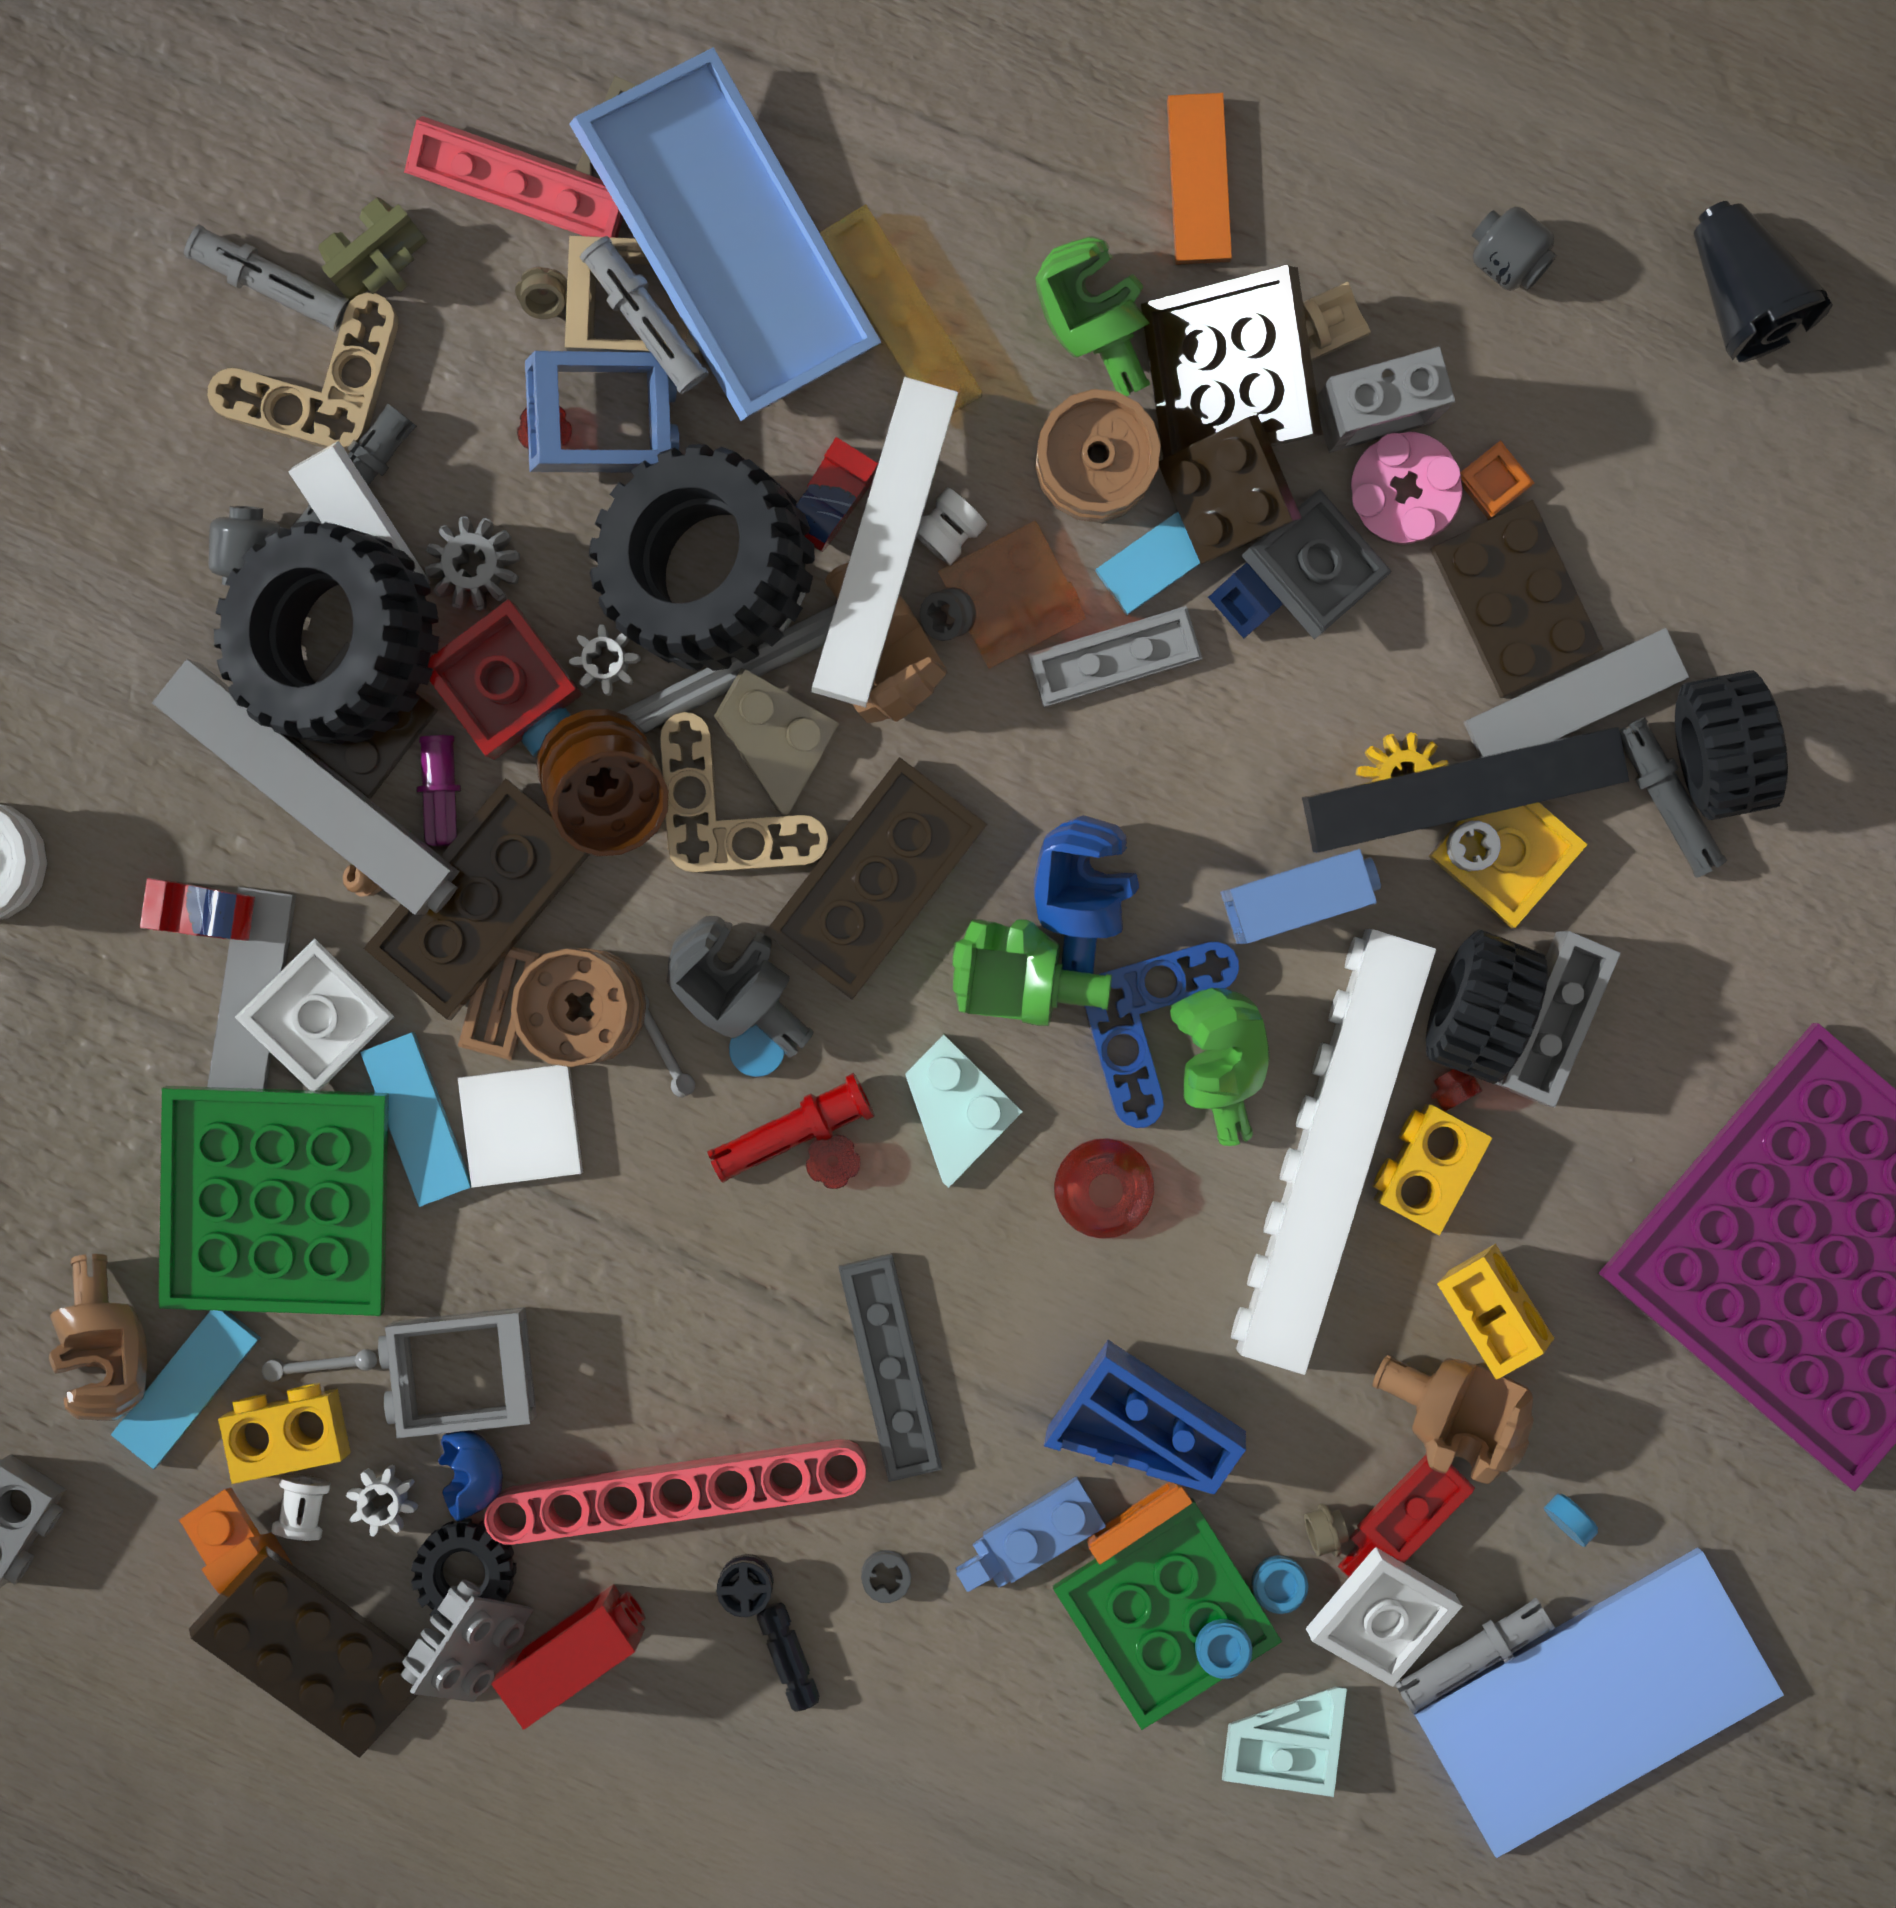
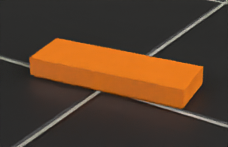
M1223 93L1168 95L1167 113L1175 265L1230 262L1232 252Z

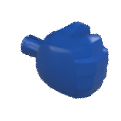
M1084 815L1062 823L1045 836L1035 871L1034 898L1041 926L1052 932L1064 935L1063 970L1094 974L1097 938L1113 937L1122 932L1121 901L1132 897L1138 891L1139 881L1136 873L1104 874L1091 867L1090 857L1101 858L1104 856L1122 855L1127 849V837L1118 825Z

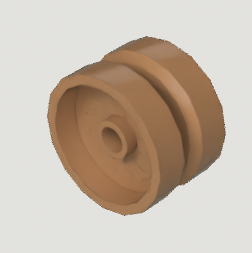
M1091 389L1071 395L1051 411L1040 431L1035 469L1041 490L1056 509L1076 520L1101 523L1124 516L1143 500L1158 471L1161 444L1154 421L1138 402L1120 392ZM1093 447H1100L1105 450V462L1094 463L1089 459L1088 454L1091 455Z

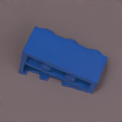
M1107 1340L1048 1425L1044 1447L1061 1451V1448L1085 1454L1095 1457L1097 1462L1112 1465V1463L1145 1471L1147 1476L1215 1495L1246 1451V1431L1110 1340Z

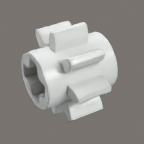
M603 624L598 627L597 638L589 641L585 637L578 635L577 640L584 647L582 656L569 659V664L578 668L584 667L587 671L582 677L580 685L586 689L595 680L602 682L604 694L610 696L613 690V682L621 679L629 685L634 683L626 671L628 664L641 661V657L638 654L626 653L623 648L629 642V638L621 633L614 641L609 638L607 628ZM607 646L613 655L619 656V661L611 663L609 665V673L603 674L599 667L591 663L592 658L601 656V648Z
M394 1465L386 1468L383 1475L378 1478L368 1468L360 1474L366 1488H352L347 1492V1498L357 1501V1511L352 1515L350 1521L357 1522L362 1519L370 1524L369 1532L370 1536L373 1537L379 1532L382 1525L389 1524L390 1528L398 1533L404 1527L399 1513H413L418 1508L416 1502L407 1500V1491L414 1484V1480L409 1479L402 1482L394 1477ZM377 1493L379 1495L389 1493L393 1498V1502L388 1507L384 1505L376 1508L371 1500Z

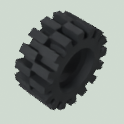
M463 1519L459 1523L448 1522L437 1531L435 1530L417 1551L418 1555L413 1561L411 1571L415 1572V1577L412 1579L411 1584L413 1591L417 1589L420 1596L417 1601L423 1608L425 1605H428L433 1610L430 1616L438 1614L445 1617L437 1610L450 1589L444 1578L443 1567L446 1559L456 1552H470L476 1555L484 1565L485 1579L479 1587L481 1593L478 1597L504 1602L514 1585L513 1578L516 1574V1563L512 1561V1556L514 1555L511 1545L506 1546L495 1541L487 1533L484 1521L481 1520L479 1524L472 1523V1519Z

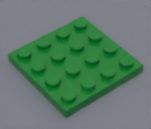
M195 1086L163 1087L161 1104L159 1309L381 1316L384 1313L389 1093Z

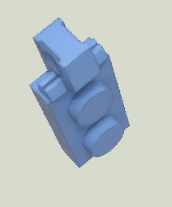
M1074 1477L984 1531L983 1537L973 1543L978 1555L957 1566L956 1574L967 1592L992 1578L999 1588L1008 1582H1015L1105 1528L1106 1524L1078 1477Z

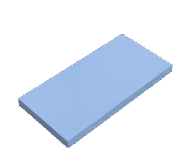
M714 47L575 116L569 123L740 421L850 362L881 343L880 338Z
M1697 1547L1561 1624L1554 1630L1531 1641L1512 1653L1515 1657L1513 1660L1505 1664L1502 1659L1448 1693L1430 1702L1414 1715L1495 1858H1498L1779 1699L1784 1694L1705 1554Z

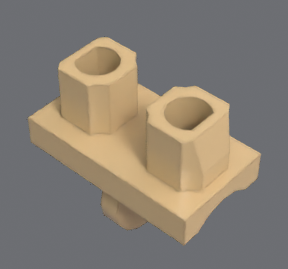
M1348 282L1303 302L1312 361L1362 339L1371 333L1367 322L1357 306Z

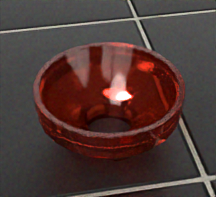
M1109 1138L1092 1139L1081 1143L1064 1157L1056 1172L1054 1195L1060 1213L1075 1230L1090 1237L1100 1239L1115 1238L1127 1234L1136 1228L1146 1217L1153 1201L1154 1180L1149 1165L1143 1156L1132 1146ZM1102 1174H1110L1117 1177L1122 1185L1120 1200L1110 1207L1096 1205L1092 1202L1089 1195L1091 1182Z

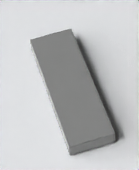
M1187 606L1028 654L1043 708L1203 659Z

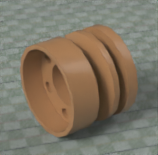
M568 948L542 955L524 970L514 987L511 1005L516 1033L527 1049L549 1064L566 1067L593 1064L617 1057L635 1041L644 1025L646 1000L642 982L631 966L611 952L589 948ZM592 996L594 1000L589 1007L595 1014L593 1016L579 1017L577 1013L582 1006L577 998Z

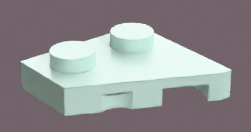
M944 1034L905 1073L942 1182L948 1188L1023 1112Z
M1333 1687L1229 1723L1222 1780L1334 1797L1347 1689Z

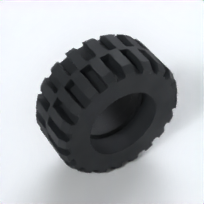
M706 444L689 445L686 447V455L675 447L662 451L657 455L659 462L651 465L644 460L631 470L634 475L632 480L626 485L619 481L609 494L615 498L608 511L600 510L595 525L601 529L599 538H592L590 540L589 557L598 563V567L591 568L590 570L592 588L602 594L599 596L598 603L605 616L616 622V629L633 642L668 663L674 662L682 668L696 671L700 670L703 665L712 671L729 669L732 665L731 658L733 657L745 664L759 656L760 653L757 647L764 642L773 647L784 636L779 630L788 618L795 622L803 607L797 604V600L801 592H810L813 576L805 570V565L812 564L815 560L814 544L805 537L810 531V526L805 514L796 507L797 501L754 462L750 459L745 460L736 451L724 447H719L714 451ZM717 515L735 516L739 529V549L736 561L729 575L720 586L703 598L687 603H672L666 586V568L669 556L676 542L690 527L706 518Z
M313 521L295 523L291 530L281 527L269 533L264 538L266 546L255 543L242 556V559L246 562L241 569L233 568L225 584L230 586L225 599L219 598L215 613L221 615L220 629H214V647L222 651L223 658L217 660L222 679L233 682L228 687L229 694L238 706L247 708L248 716L261 726L271 727L274 732L287 736L324 743L343 744L345 741L358 743L369 740L374 736L375 731H388L398 724L400 719L397 713L399 711L410 712L419 701L420 697L415 692L420 684L428 685L434 670L428 667L431 653L438 654L439 636H435L432 633V624L439 622L436 603L426 600L425 596L431 593V588L424 574L415 572V562L404 551L393 548L391 542L329 522L320 524ZM340 584L349 599L353 614L351 643L346 656L338 668L324 680L315 683L309 675L302 657L301 637L304 622L311 607L318 598L329 589Z

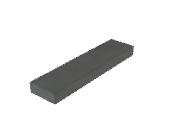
M893 1253L839 1265V1272L888 1482L942 1470V1463Z

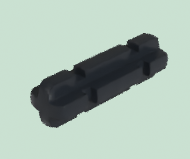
M782 1602L766 1606L765 1609L757 1614V1621L762 1634L769 1637L766 1644L780 1681L788 1686L785 1694L790 1707L794 1712L811 1708L819 1703L820 1695L814 1679H809L807 1676L810 1674V1669L796 1632L789 1629L791 1619L786 1606Z

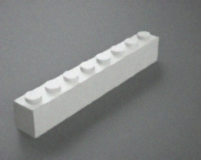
M1365 929L1362 939L1354 937L1345 961V968L1352 970L1346 992L1338 989L1329 1013L1328 1021L1336 1023L1330 1044L1321 1043L1313 1065L1312 1074L1320 1076L1314 1097L1305 1095L1298 1113L1296 1127L1303 1129L1297 1150L1288 1149L1282 1165L1280 1180L1287 1182L1281 1203L1275 1201L1271 1203L1265 1220L1263 1232L1271 1235L1265 1256L1256 1254L1249 1272L1247 1286L1255 1288L1248 1309L1244 1307L1239 1308L1233 1324L1231 1339L1238 1340L1236 1350L1241 1356L1299 1374H1306L1436 948L1374 929Z

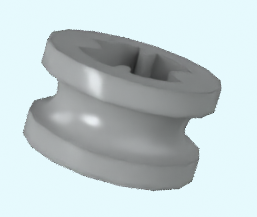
M1469 821L1455 827L1449 834L1446 843L1447 854L1451 862L1459 869L1465 871H1479L1491 866L1498 858L1501 849L1500 838L1496 830L1489 824L1481 821ZM1474 831H1477L1483 835L1481 845L1487 849V852L1482 859L1480 855L1473 856L1472 862L1463 857L1466 847L1460 843V840L1464 834L1467 837L1474 836Z

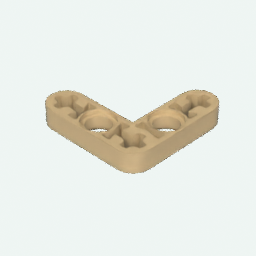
M366 292L357 295L349 302L344 313L322 393L242 369L227 368L214 375L208 385L207 396L210 405L218 414L232 422L322 448H327L339 441L344 450L350 452L347 447L353 440L359 442L362 436L369 430L398 331L399 319L396 310L386 298L377 293ZM373 306L378 307V313L385 319L383 327L374 326L368 340L373 347H379L376 355L361 346H349L352 338L363 343L366 327L358 318L361 313L370 314ZM354 358H362L368 361L371 367L369 381L358 388L345 385L341 376L344 365ZM237 381H241V389L249 395L262 398L263 387L269 388L261 401V418L254 417L259 410L255 405L243 401H237L234 408L229 409V401L222 397L224 388L234 389ZM287 395L299 398L303 406L300 419L291 425L279 424L273 414L276 402L281 397ZM315 403H322L317 412L330 419L339 420L342 412H347V419L355 425L353 432H343L340 440H334L335 432L325 425L314 422V433H307L315 419Z
M687 712L675 714L665 722L661 730L660 740L663 778L669 790L668 812L666 814L667 843L670 859L677 867L686 872L702 873L806 866L816 863L824 856L829 843L827 830L820 821L812 816L795 815L718 821L713 744L709 726L701 717ZM688 722L694 732H701L702 734L701 741L692 744V760L696 762L704 758L705 769L700 770L686 767L672 772L673 760L683 763V750L679 744L671 742V735L680 733L681 724ZM687 777H695L701 780L706 790L705 799L702 804L692 809L681 807L674 795L678 782ZM708 813L709 824L697 823V836L700 841L709 843V852L701 853L699 863L691 864L689 856L679 854L678 850L679 844L688 842V825L684 824L676 827L675 816L695 818ZM803 824L808 825V830L811 834H819V844L810 847V855L800 856L797 847L787 846L780 847L783 859H771L774 840L769 829L770 826L781 825L780 837L797 835L798 826ZM742 829H756L764 838V850L756 859L743 860L734 852L733 840Z

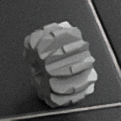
M464 516L459 518L460 535L456 536L445 525L439 529L440 535L448 541L444 548L437 544H428L426 551L435 558L441 559V562L425 567V573L430 578L444 577L434 589L437 596L443 598L454 591L452 606L463 610L471 595L475 609L481 612L487 609L485 593L490 592L500 603L507 599L505 592L497 585L501 580L509 584L518 583V575L504 569V566L515 564L521 558L516 550L502 551L512 539L506 530L492 536L493 522L490 519L483 518L474 533L471 520ZM473 551L481 559H485V564L477 566V575L474 577L464 569H461L462 564L469 562V553Z

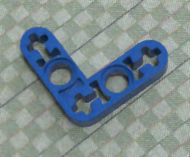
M1206 942L1098 974L1112 975L1111 988H1121L1123 992V998L1115 1001L1118 1017L1122 1018L1130 1013L1132 1025L1114 1026L1101 1034L1098 1022H1110L1107 1011L1100 1007L1084 1006L1114 1111L1118 1118L1126 1125L1134 1128L1148 1127L1158 1120L1164 1107L1162 1091L1139 1014L1172 1005L1201 990L1209 988L1225 989L1229 987L1237 978L1239 960L1234 950L1228 945L1220 942ZM1210 950L1214 951L1217 958L1226 957L1228 968L1221 970L1222 980L1213 982L1210 975L1193 977L1191 979L1197 988L1186 992L1185 973L1177 959L1187 956L1188 968L1205 963V953ZM1163 965L1168 967L1176 977L1174 991L1164 998L1152 996L1145 987L1146 974L1155 966ZM1118 1034L1131 1035L1139 1047L1137 1058L1127 1066L1114 1064L1107 1055L1109 1041ZM1145 1066L1148 1077L1136 1079L1143 1095L1152 1094L1154 1103L1146 1107L1147 1116L1137 1118L1134 1111H1124L1123 1102L1131 1099L1128 1083L1125 1081L1116 1087L1113 1076L1132 1074Z

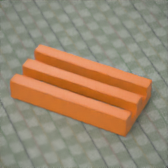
M1167 1482L1105 1523V1528L1087 1538L1088 1547L1098 1563L1102 1564L1192 1504L1191 1498L1182 1485Z

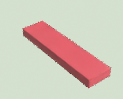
M424 116L416 120L404 173L582 236L618 238L623 216L601 179Z

